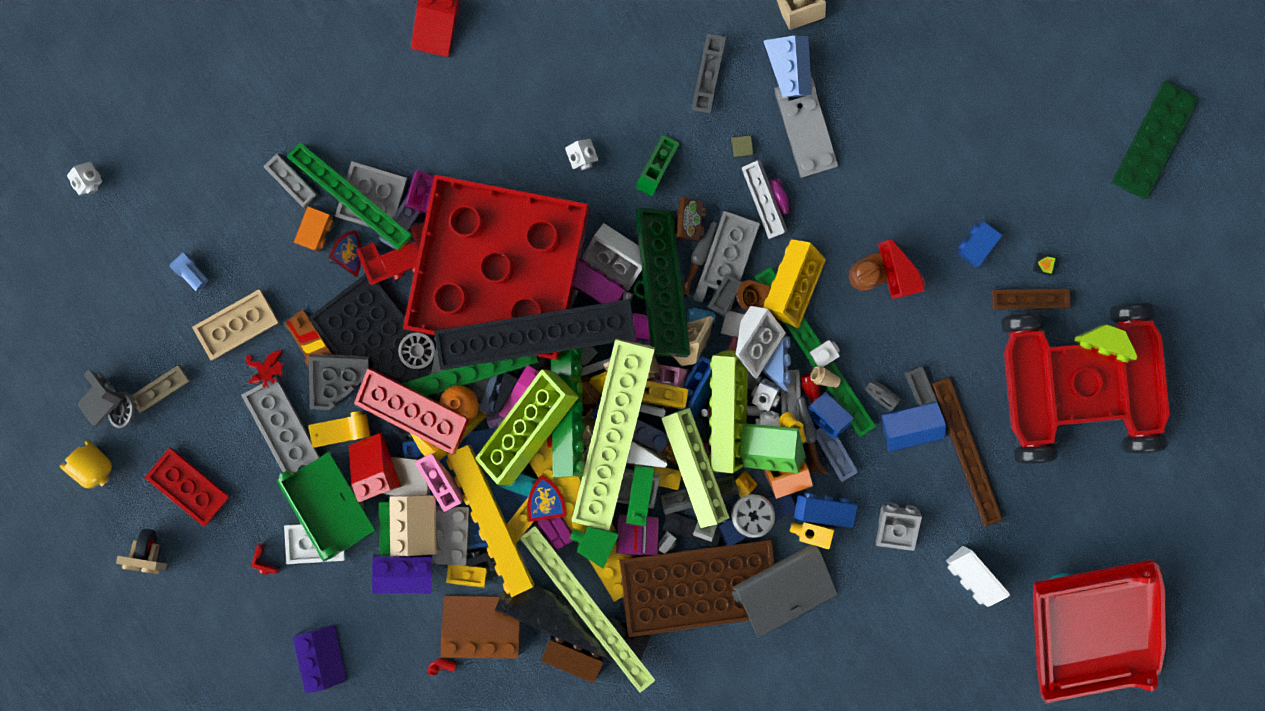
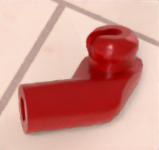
M438 658L429 664L428 674L436 676L443 669L454 672L457 663L444 658Z

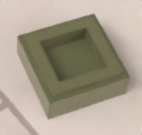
M751 135L731 138L734 158L753 155Z

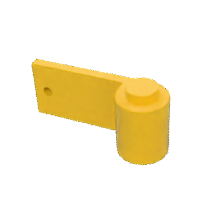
M357 411L350 413L351 417L308 425L312 447L370 437L367 414Z

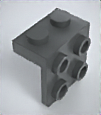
M88 369L84 376L92 388L78 402V407L89 422L97 427L122 399L103 373L99 371L96 373Z

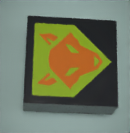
M1037 253L1032 272L1053 276L1057 257Z

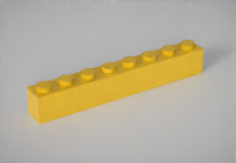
M471 444L458 449L456 454H447L449 458L446 460L450 470L454 469L456 477H454L455 482L459 488L462 487L465 493L462 495L466 505L470 504L473 511L470 512L471 517L480 526V530H478L480 537L483 541L486 540L489 546L486 548L491 559H495L497 564L495 569L499 576L502 575L505 581L503 587L506 593H510L511 597L533 588L535 584L514 542V538L510 534L509 528H506L507 523L483 470L475 459L476 455Z

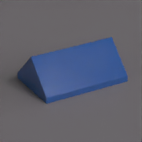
M937 402L881 415L889 452L944 439L946 424Z

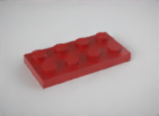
M169 448L144 477L203 527L211 521L230 498L226 492L173 448Z

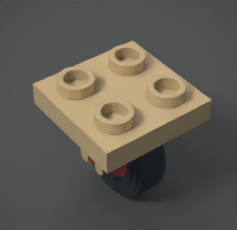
M143 529L137 541H133L129 557L117 556L116 564H121L122 569L140 571V568H142L141 572L159 574V570L166 571L167 564L157 562L159 544H156V532L152 529Z

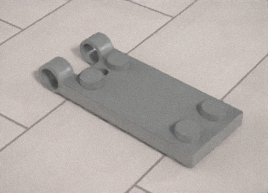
M812 77V95H806L789 101L788 97L782 96L779 86L774 88L800 178L838 167ZM798 104H802L801 109L797 107Z
M723 211L693 300L702 303L707 288L710 287L717 290L719 287L716 283L717 280L722 281L726 273L739 281L741 280L760 223Z

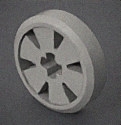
M749 494L741 497L735 503L731 517L733 525L738 532L747 537L755 538L765 535L772 528L775 521V511L772 504L765 497ZM755 510L758 518L757 520L753 519V521H750L751 517L748 515Z

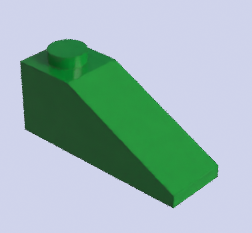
M662 135L638 180L636 189L653 196L680 144L679 142Z
M635 464L626 524L646 525L654 467Z

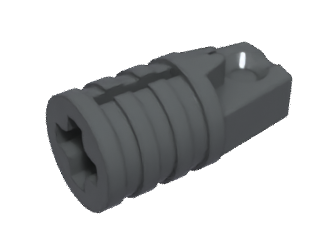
M874 379L865 388L876 401L889 411H892L901 399L886 386Z

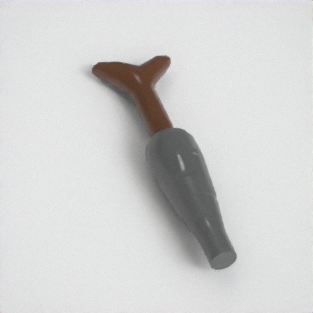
M715 222L710 223L709 228L692 253V265L682 283V291L686 297L690 295L691 283L699 266L706 262L713 237L718 226Z
M797 398L799 421L803 424L811 458V465L808 468L809 473L816 471L821 474H829V471L821 464L815 445L817 432L806 406L805 398Z

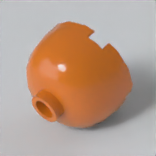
M463 385L452 386L446 389L439 403L469 417V421L473 420L479 410L477 394L471 388Z

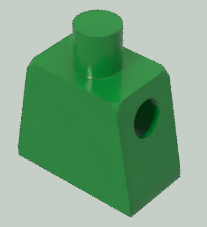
M587 526L583 532L573 528L569 539L579 542L577 547L578 553L604 569L618 537V531L611 529L607 531Z

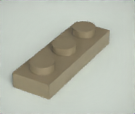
M178 365L131 396L135 398L133 402L137 404L139 413H143L189 383L190 380L182 367Z

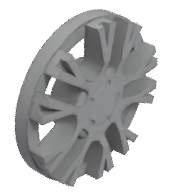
M411 333L400 342L398 353L401 361L407 367L421 369L432 362L435 355V346L427 335ZM413 336H416L417 343H414ZM420 337H424L426 339V341L423 344H420L419 342ZM408 338L412 342L411 346L404 343ZM430 343L431 346L424 348V345ZM402 347L409 348V351H402ZM432 350L431 356L426 355L425 351ZM409 353L410 358L405 361L403 354ZM423 355L428 359L427 362L422 358ZM412 357H413V358H415V359H414V361H413V364L411 365V364H409V362L411 361V359H412ZM421 359L423 365L416 366V360Z

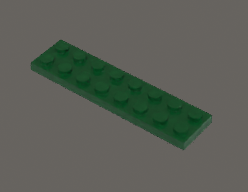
M638 208L635 210L650 343L651 347H655L653 355L688 357L691 354L673 212Z

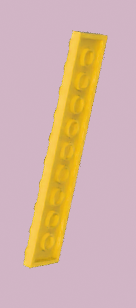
M546 439L529 463L538 478L541 475L545 476L561 492L567 516L563 517L571 532L573 528L584 532L587 525L572 522L582 477H553L552 448L547 447ZM611 523L610 529L616 531L615 527ZM616 542L604 569L590 561L614 602L623 597L619 559L632 558L631 555L616 554Z

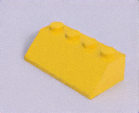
M791 239L763 307L768 309L774 318L796 328L800 326L826 261L811 243Z

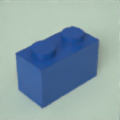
M985 222L975 223L969 231L971 235L967 240L963 239L958 246L960 250L957 254L974 267L981 265L1002 236Z
M826 392L813 402L808 409L812 420L833 440L842 434L854 419L849 411L843 409L835 398L829 396Z

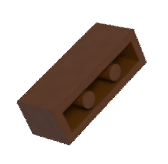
M550 636L541 662L595 683L603 664V658L594 653L584 651L573 644L565 643V641Z

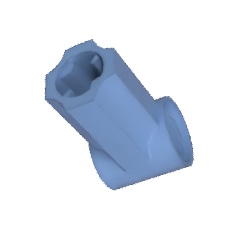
M186 252L179 255L169 265L195 291L202 289L209 281L197 268L196 262Z

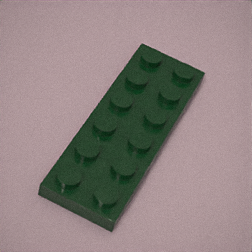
M1163 81L1111 183L1143 200H1147L1199 98L1167 81Z

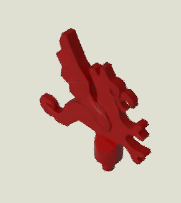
M281 350L272 351L270 355L266 356L264 365L261 362H251V355H247L245 361L249 367L257 368L258 374L252 376L248 383L254 382L257 384L264 381L262 387L265 388L267 386L269 388L268 380L272 381L273 384L277 382V379L272 377L274 375L277 376L278 373L279 376L283 374L282 367L284 364H280V361H277L283 352Z

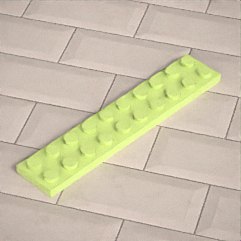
M615 339L572 522L607 531L610 530L655 347Z

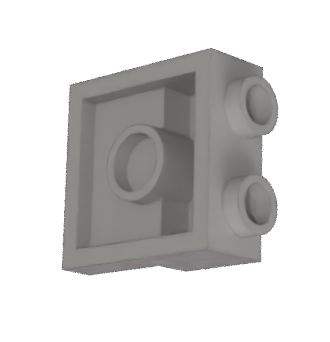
M895 503L882 505L878 521L879 528L876 546L914 551L922 519L920 510H917V507L907 505L906 508L899 507Z

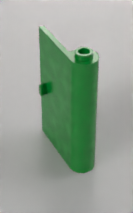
M330 452L297 472H289L287 470L278 476L277 483L323 562L335 557L376 531Z

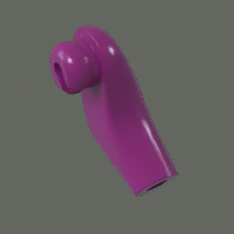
M778 178L770 180L769 184L781 215L788 214L790 212L789 199L782 188V181Z

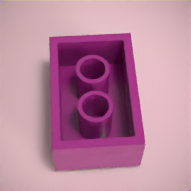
M580 259L574 288L599 304L619 301L625 292L622 289L624 285L615 279L612 282L606 279L607 274L599 269L595 272L590 268L591 264Z

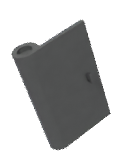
M812 544L735 585L732 592L736 602L740 601L743 604L758 638L837 595L823 557L817 546Z

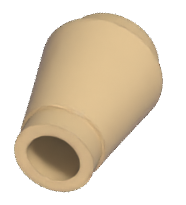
M823 366L815 367L811 372V381L816 385L836 388L840 384V377Z

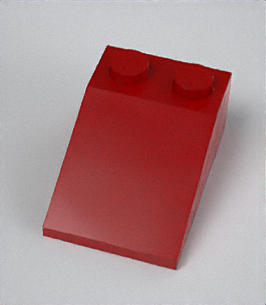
M418 0L411 49L449 57L461 0Z
M890 239L879 243L878 247L891 299L923 292L925 287L923 276H920V272L895 242Z
M382 433L349 445L351 483L358 502L369 500L401 487Z

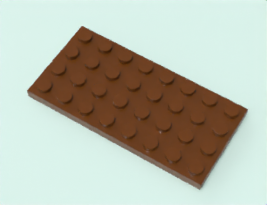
M771 540L619 559L628 637L749 621L743 604L740 601L736 602L732 595L733 587L774 565Z

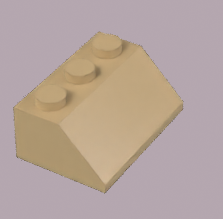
M391 496L390 556L437 554L435 496Z

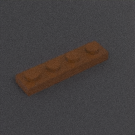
M1070 289L992 290V309L1070 308Z

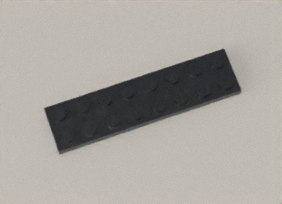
M536 585L513 597L503 589L494 611L615 662L566 598ZM606 616L641 661L651 635L628 637L627 624Z

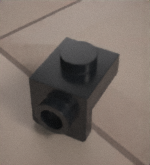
M474 551L470 553L471 557L467 558L469 567L488 561L490 570H495V559H491L487 551Z

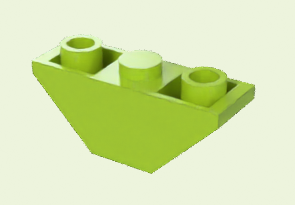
M1100 325L1077 336L1074 340L1080 342L1081 347L1099 349L1098 353L1106 356H1110V354L1116 355V359L1128 363L1129 360L1137 359L1126 331L1110 325Z

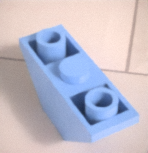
M786 334L763 368L765 375L784 391L788 390V383L791 382L790 373L788 372V365L791 363L790 355L788 354L790 338Z

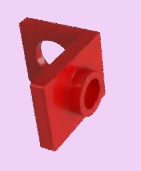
M265 543L258 544L251 567L259 569L258 572L265 575L279 573L281 568L259 562Z

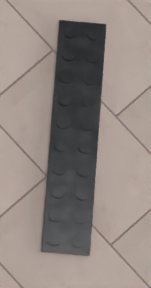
M630 299L434 331L440 370L615 343L616 338L625 341L636 339Z

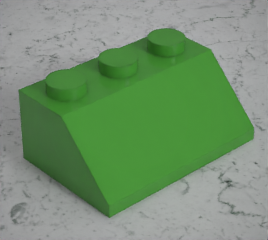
M744 423L740 450L744 467L799 473L806 458L799 429Z

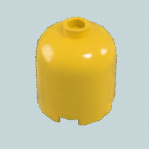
M88 439L84 442L86 446H79L65 459L68 463L66 465L61 464L60 468L81 486L90 489L97 485L103 486L110 479L108 475L112 470V463Z

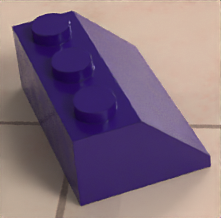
M373 554L372 594H432V555L390 556V554Z
M335 624L300 632L292 637L305 694L325 690L347 681Z

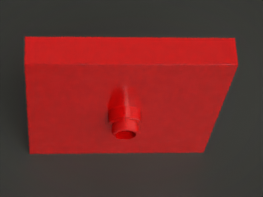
M434 175L403 329L435 335L434 331L570 309L590 206L574 201ZM561 351L535 356L559 360Z

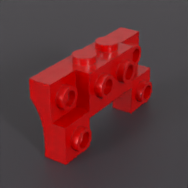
M425 221L410 227L415 242L405 245L400 251L396 249L380 256L374 242L356 249L370 285L391 277L394 280L405 276L404 272L410 269L412 273L415 272Z

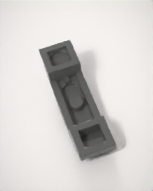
M707 34L691 110L708 114L711 112L726 37Z

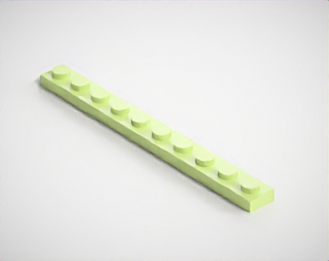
M534 526L520 537V540L639 693L652 684L655 679L539 530Z

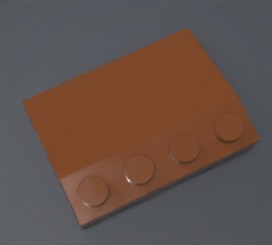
M444 596L441 657L519 658L520 622L494 611L500 596Z

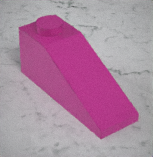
M527 365L499 416L504 419L539 374L538 370Z

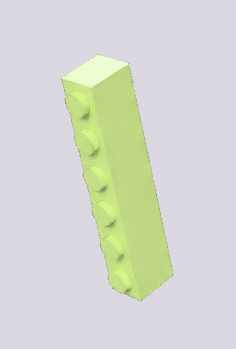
M690 408L662 417L661 419L700 527L716 525L728 519L726 507Z

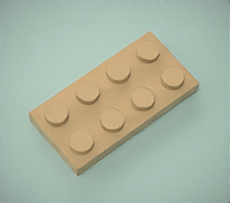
M259 289L194 325L192 328L210 360L213 361L280 322L262 290Z

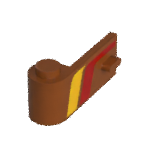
M301 310L284 323L306 357L305 362L308 367L310 354L335 355L334 351L322 339L314 325L310 322L304 310Z

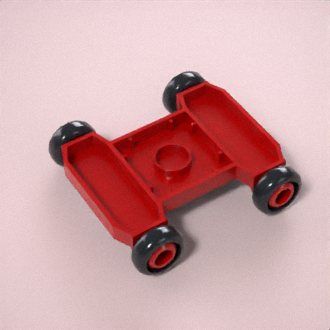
M1151 303L1117 305L1110 308V319L1113 322H1119L1117 324L1118 329L1126 331L1137 355L1136 360H1129L1128 363L1117 360V356L1110 354V356L1098 353L1099 349L1093 347L1087 349L1080 345L1050 348L1044 331H1038V329H1042L1045 326V318L1041 313L1009 315L1002 318V329L1005 332H1010L1008 334L1009 340L1004 350L1011 429L1019 440V445H1021L1014 450V457L1018 463H1044L1056 460L1058 458L1057 447L1049 443H1055L1057 427L1064 424L1123 419L1128 430L1127 434L1130 435L1122 441L1125 452L1151 453L1163 451L1167 448V438L1162 434H1158L1165 433L1164 428L1170 415L1162 336L1154 325V320L1147 321V319L1154 316V307Z

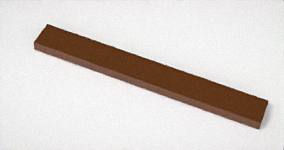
M950 377L931 383L983 526L986 527L1002 521L1001 513Z

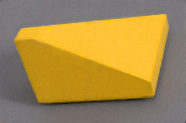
M746 470L736 479L740 498L749 495L758 485Z

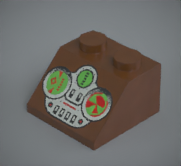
M680 197L676 239L699 241L700 237H703L704 225H701V218H705L706 206H702L703 201Z

